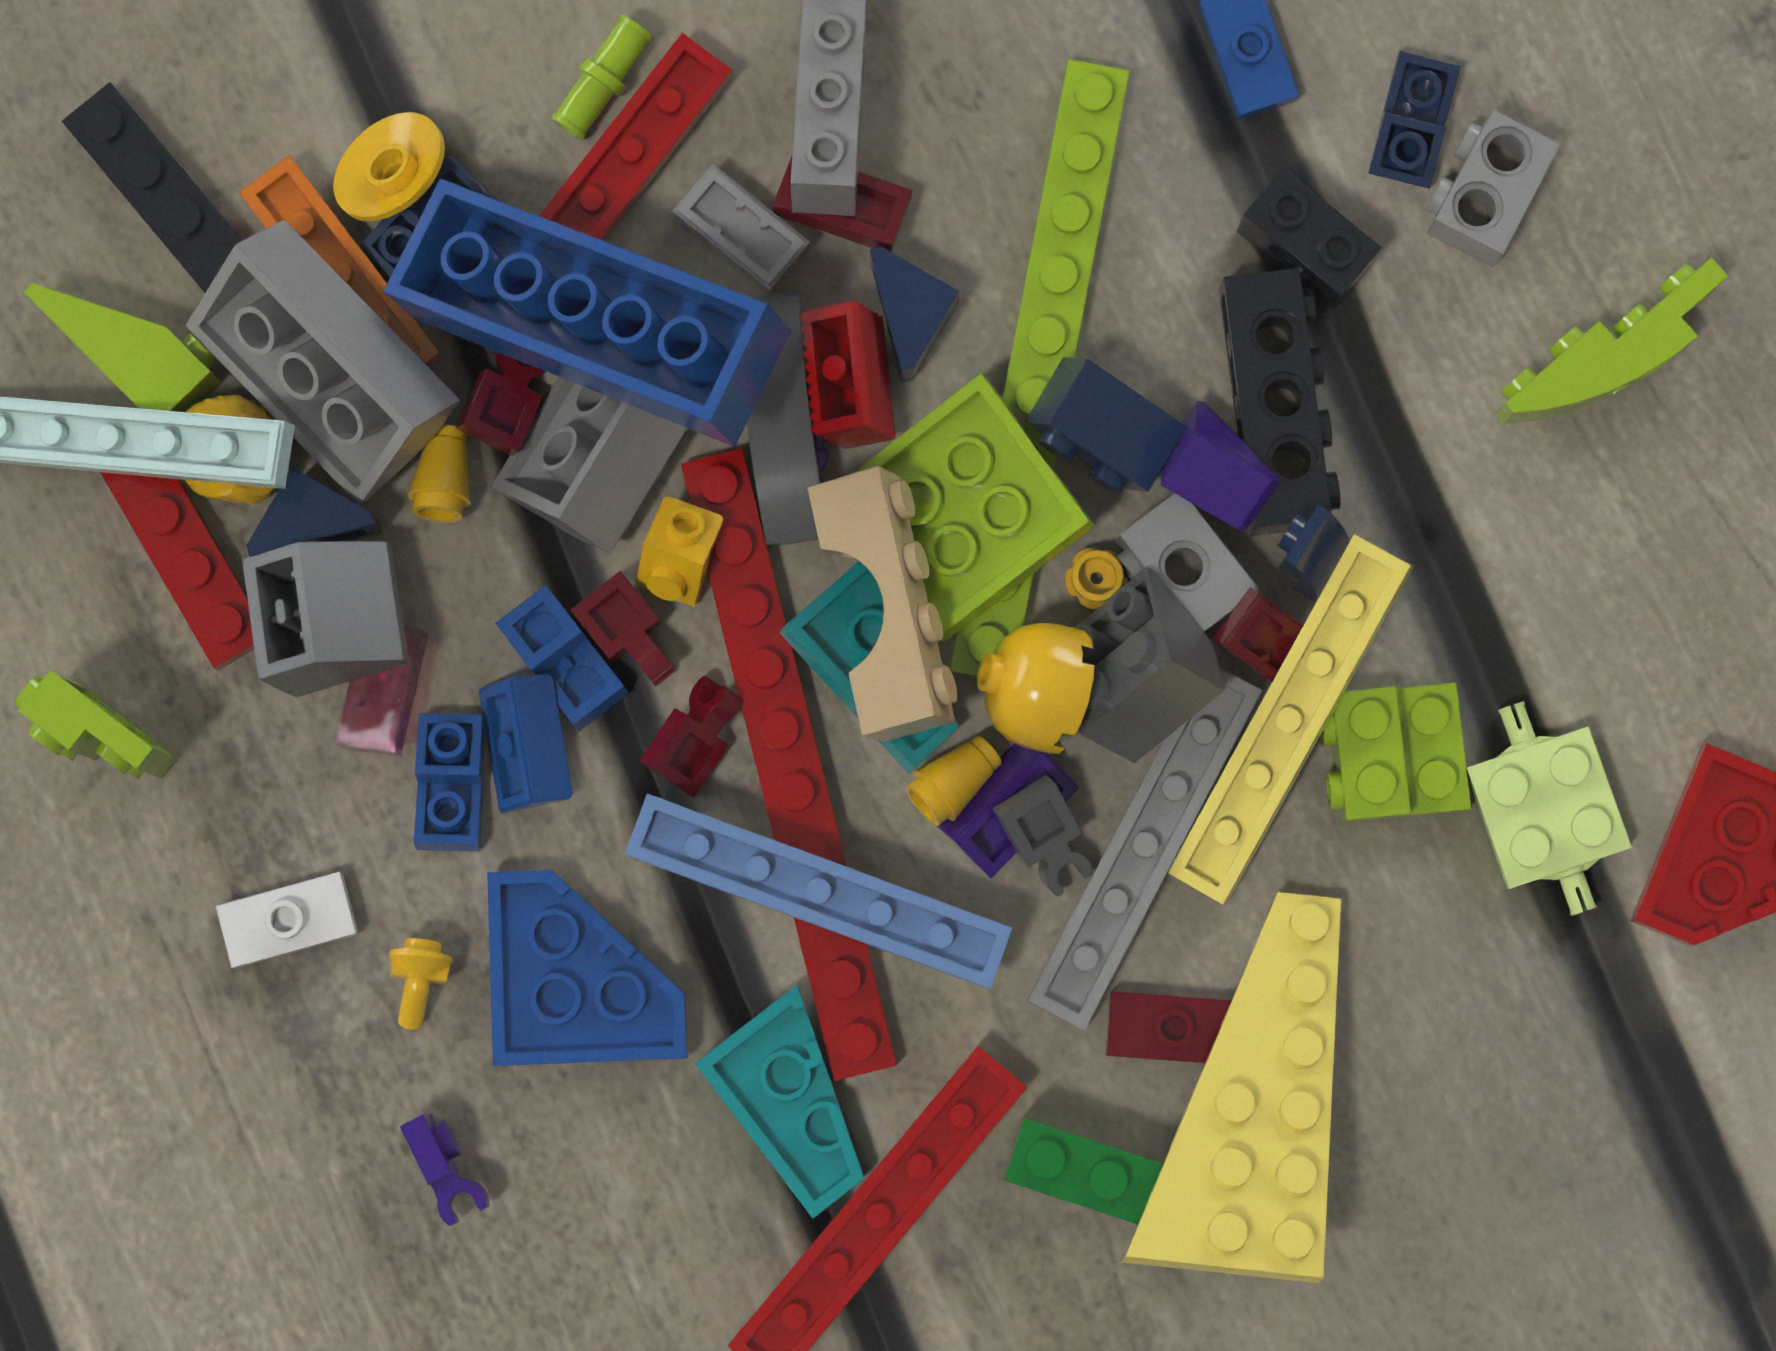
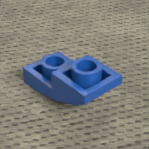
M419 713L415 776L418 781L414 830L416 850L480 852L484 770L483 715Z

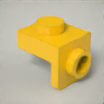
M665 497L644 540L635 586L649 590L652 594L663 600H677L695 607L704 586L710 553L722 528L723 517L673 497Z

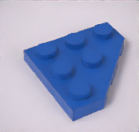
M553 870L487 872L493 1066L688 1058L686 994Z

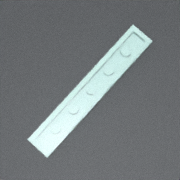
M0 397V463L285 489L295 425L281 420Z

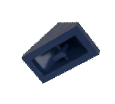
M883 247L870 249V265L901 382L914 380L958 306L959 291Z
M292 467L287 475L285 489L278 490L246 546L249 557L296 542L353 541L382 533L380 521L371 511Z

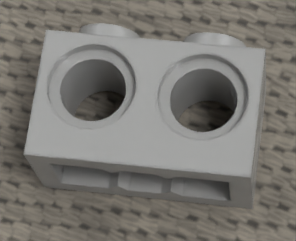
M1494 109L1482 127L1471 122L1454 154L1455 157L1464 161L1454 182L1442 177L1425 211L1435 215L1427 234L1494 268L1507 249L1561 144ZM1496 146L1507 148L1515 156L1517 168L1512 171L1496 169L1488 160L1487 149ZM1464 201H1475L1481 204L1487 211L1488 224L1483 226L1467 224L1459 215L1458 204Z

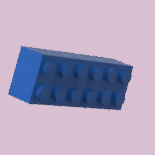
M443 179L439 180L383 291L413 319L734 447L791 333V330L767 303Z

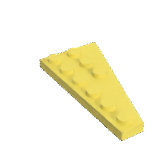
M1277 892L1122 1263L1319 1283L1324 1278L1341 899Z

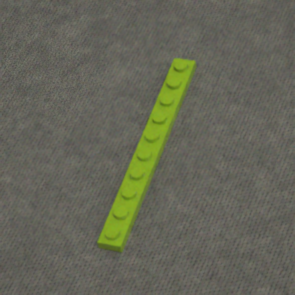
M1068 59L1002 398L1053 468L1056 455L1039 444L1038 441L1042 434L1025 423L1062 358H1075L1130 70ZM1033 574L957 632L950 667L952 674L977 679L978 670L984 656L987 653L994 654L997 646L1006 636L1016 628L1023 627Z

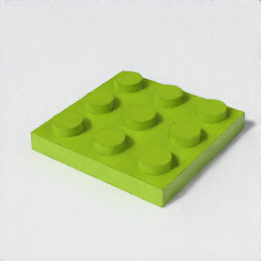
M981 373L853 472L857 473L880 466L900 476V480L907 482L915 503V516L909 518L914 541H918L922 545L928 560L929 577L923 579L928 603L935 605L942 621L943 639L940 640L942 643L1095 527L1094 523L990 381Z

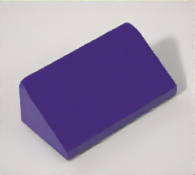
M1013 743L1000 757L1002 765L993 771L992 776L957 819L951 821L947 818L937 826L990 879L1017 853L992 808L1045 775L1055 782L1065 802L1079 789V786L1048 753L1027 749Z

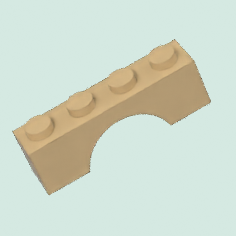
M876 466L808 487L820 548L842 558L860 561L872 573L882 594L884 616L879 638L869 655L848 673L862 736L885 742L955 722L951 704L957 701V687L949 667L942 665L937 641L943 639V626L935 605L928 603L923 579L929 577V564L922 545L918 541H914L909 518L915 516V503L907 482L900 480V476L880 466Z

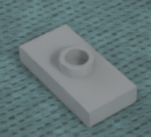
M714 164L708 168L672 211L676 219L769 294L775 290L810 248V242Z

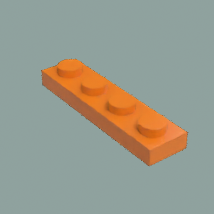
M290 155L239 191V194L265 228L285 220L428 367L442 358L413 317L383 292L387 285L385 280Z

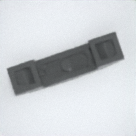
M798 290L751 297L767 303L791 330L747 421L752 464L766 545L773 547L819 540L807 488L824 483V479L819 470L815 433L810 430L814 425V421L809 418L812 413V408L808 406L811 397L806 393L809 389V383L805 381L808 372L804 368L806 358L802 356L807 347L802 344L806 335L800 331L804 326V322L799 319L803 313L801 293Z

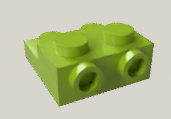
M51 669L44 678L40 675L32 678L15 700L14 706L19 709L18 712L33 722L27 733L54 754L59 755L61 753L71 761L78 754L96 761L101 757L122 773L126 774L128 772L137 779L144 772L163 779L178 759L80 683Z
M1456 682L1404 688L1392 686L1344 692L1320 735L1322 746H1332L1335 771L1326 772L1325 774L1326 795L1329 809L1340 810L1341 824L1468 811L1471 809Z

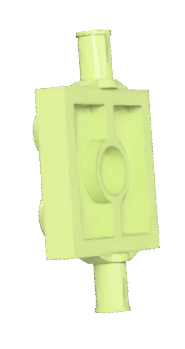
M1523 701L1512 706L1519 728L1511 706L1498 710L1511 746L1494 759L1467 767V777L1507 890L1538 879H1559L1570 909V915L1572 916L1583 912L1576 888L1584 911L1597 907L1584 870L1589 869L1600 858L1632 848L1589 726L1558 737H1535L1524 706L1525 702Z

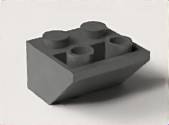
M387 541L296 542L242 560L258 680L297 698L409 664L392 544Z
M1148 567L1125 586L1119 588L1111 598L1080 624L1073 627L1085 630L1092 639L1093 648L1082 646V662L1094 665V679L1089 703L1079 727L1080 734L1133 763H1136L1225 691L1213 643L1160 576Z

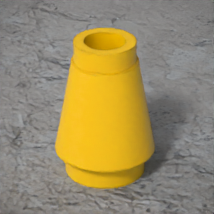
M443 424L434 438L423 448L407 494L408 498L413 501L412 513L419 518L443 523L457 522L463 517V509L471 504L466 443L467 434L456 429L454 425Z
M977 735L970 742L960 745L913 772L914 780L905 787V790L920 813L932 824L939 826L947 818L951 821L957 819L992 776L993 771L1002 765V762L994 748L983 737Z

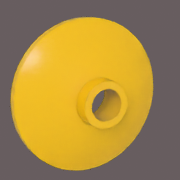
M413 112L394 114L368 127L349 145L338 163L333 182L334 196L338 205L349 216L361 221L383 220L410 207L428 190L441 168L445 152L442 132L430 118Z

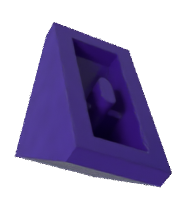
M1197 401L1183 422L1186 426L1185 431L1162 468L1160 485L1234 528L1246 531L1280 479L1206 402Z

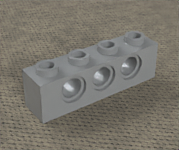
M803 0L791 169L792 213L855 216L868 0Z

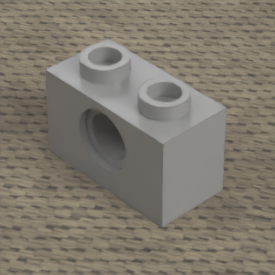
M1175 493L1121 533L1116 544L1122 552L1116 556V559L1129 579L1132 580L1146 567L1154 570L1205 634L1231 614L1250 587L1257 592L1259 591L1253 580L1195 506ZM1175 555H1186L1192 558L1198 566L1199 579L1188 586L1173 583L1165 572L1166 560Z

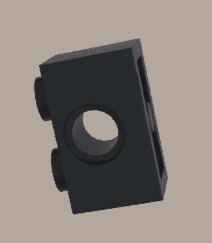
M1284 167L1243 214L1236 231L1282 270L1300 268L1302 286L1311 285L1314 296L1332 311L1371 267L1382 249L1379 244Z

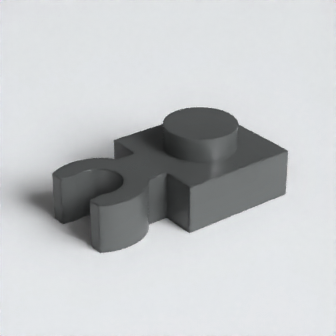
M1047 775L992 808L1019 858L1029 868L1039 861V877L1053 894L1059 897L1064 893L1062 886L1058 882V872L1064 865L1073 864L1085 879L1092 876V867L1089 860L1076 847L1067 844L1083 833L1055 782Z

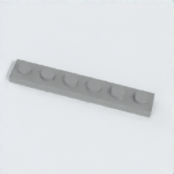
M1221 668L1220 672L1225 691L1162 741L1027 999V1002L1082 1031H1085L1262 692V689Z

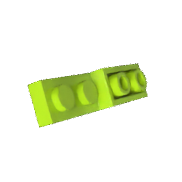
M1712 257L1696 271L1688 262L1685 263L1658 287L1666 296L1649 312L1641 303L1638 304L1611 328L1619 336L1618 339L1610 333L1601 321L1597 322L1585 334L1577 325L1574 326L1548 349V352L1555 359L1538 375L1530 366L1527 367L1500 391L1508 401L1495 415L1503 424L1535 421L1587 407L1633 386L1660 369L1698 337L1682 317L1715 290L1728 275Z

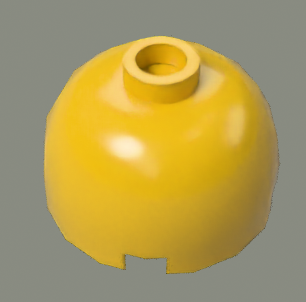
M1036 623L1019 627L999 643L994 654L987 653L984 656L978 670L977 687L980 691L984 692L985 709L991 723L1007 740L1027 749L1048 754H1060L1065 749L1057 744L1061 735L1075 736L1087 709L1094 679V665L1082 662V646L1093 648L1092 639L1085 630L1051 623Z

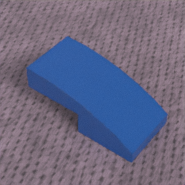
M546 585L495 623L534 675H551L554 682L557 704L578 731H581L629 694Z

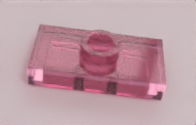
M404 626L409 664L349 682L336 745L345 750L394 756L402 755L429 635L427 632L417 627Z

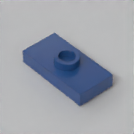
M1199 0L1198 7L1237 120L1297 102L1299 94L1266 0Z

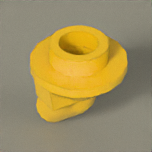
M420 938L404 939L403 948L389 951L390 977L405 980L398 1015V1024L405 1029L416 1030L422 1027L430 985H445L450 967L453 966V958L441 953L442 944L440 942Z

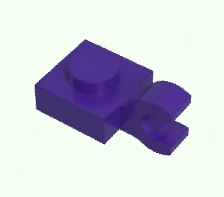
M425 1114L400 1126L427 1184L431 1185L436 1195L439 1215L447 1225L452 1226L459 1222L452 1203L454 1197L460 1192L470 1194L474 1198L479 1211L489 1207V1197L485 1188L477 1181L465 1179L458 1175L457 1172L459 1170L453 1159L462 1155L451 1128L445 1120L436 1124L431 1114Z

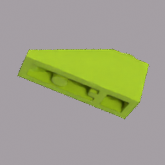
M31 283L23 291L140 409L185 412L193 404L206 399L222 383L208 369L217 359L191 333L180 341L165 326Z

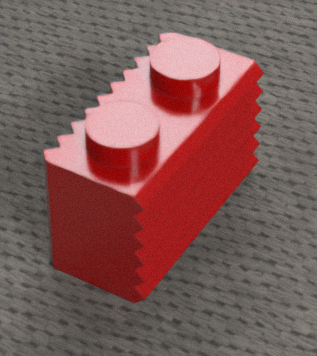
M849 301L804 311L799 319L805 323L800 331L806 335L802 344L807 347L802 356L809 360L804 366L810 372L805 381L811 384L806 393L813 397L808 403V406L814 409L809 418L815 422L810 430L844 449L895 439L883 316H878V313H874V310H869V307H864V304H859V301Z

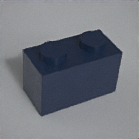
M1069 357L1062 358L1025 423L1042 434L1038 441L1041 446L1067 461H1072L1074 456L1092 467L1088 476L1094 482L1119 495L1122 494L1124 489L1149 492L1186 429L1184 424L1089 359Z

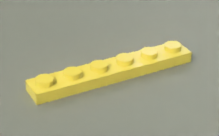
M1353 535L1168 871L1170 875L1222 905L1228 903L1411 573L1413 565L1364 538Z

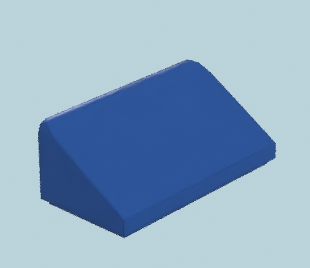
M539 674L511 677L479 689L500 813L519 811L571 798L573 791L555 687L551 675Z

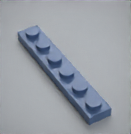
M650 794L646 795L625 851V855L989 990L993 984L1013 929L1007 925Z

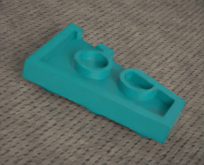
M860 561L855 563L779 632L858 718L848 673L858 666L874 648L882 629L884 616L883 599L878 583L868 568ZM955 720L953 723L889 741L879 742L909 774L951 736L959 726Z
M796 985L701 1058L695 1065L803 1207L814 1218L864 1179V1175L799 987Z

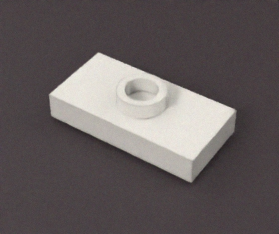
M342 872L332 873L216 906L231 968L235 969L359 934Z

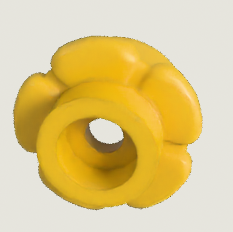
M1090 547L1081 550L1073 557V566L1065 574V585L1069 594L1077 596L1079 603L1083 607L1096 610L1111 598L1119 588L1128 583L1127 578L1123 574L1124 570L1116 559L1118 554L1111 550L1101 551ZM1093 573H1100L1102 575L1103 581L1100 584L1091 582L1090 577Z

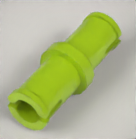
M621 14L619 16L618 22L591 60L584 58L578 70L582 74L556 113H553L550 117L559 127L581 141L584 140L587 131L613 95L620 97L626 88L622 81L637 61L647 43H650L653 39V36L646 29L625 15Z

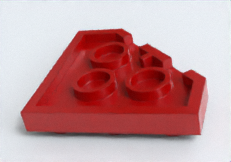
M1708 743L1701 745L1630 920V922L1688 946H1695L1737 927L1776 913V772Z

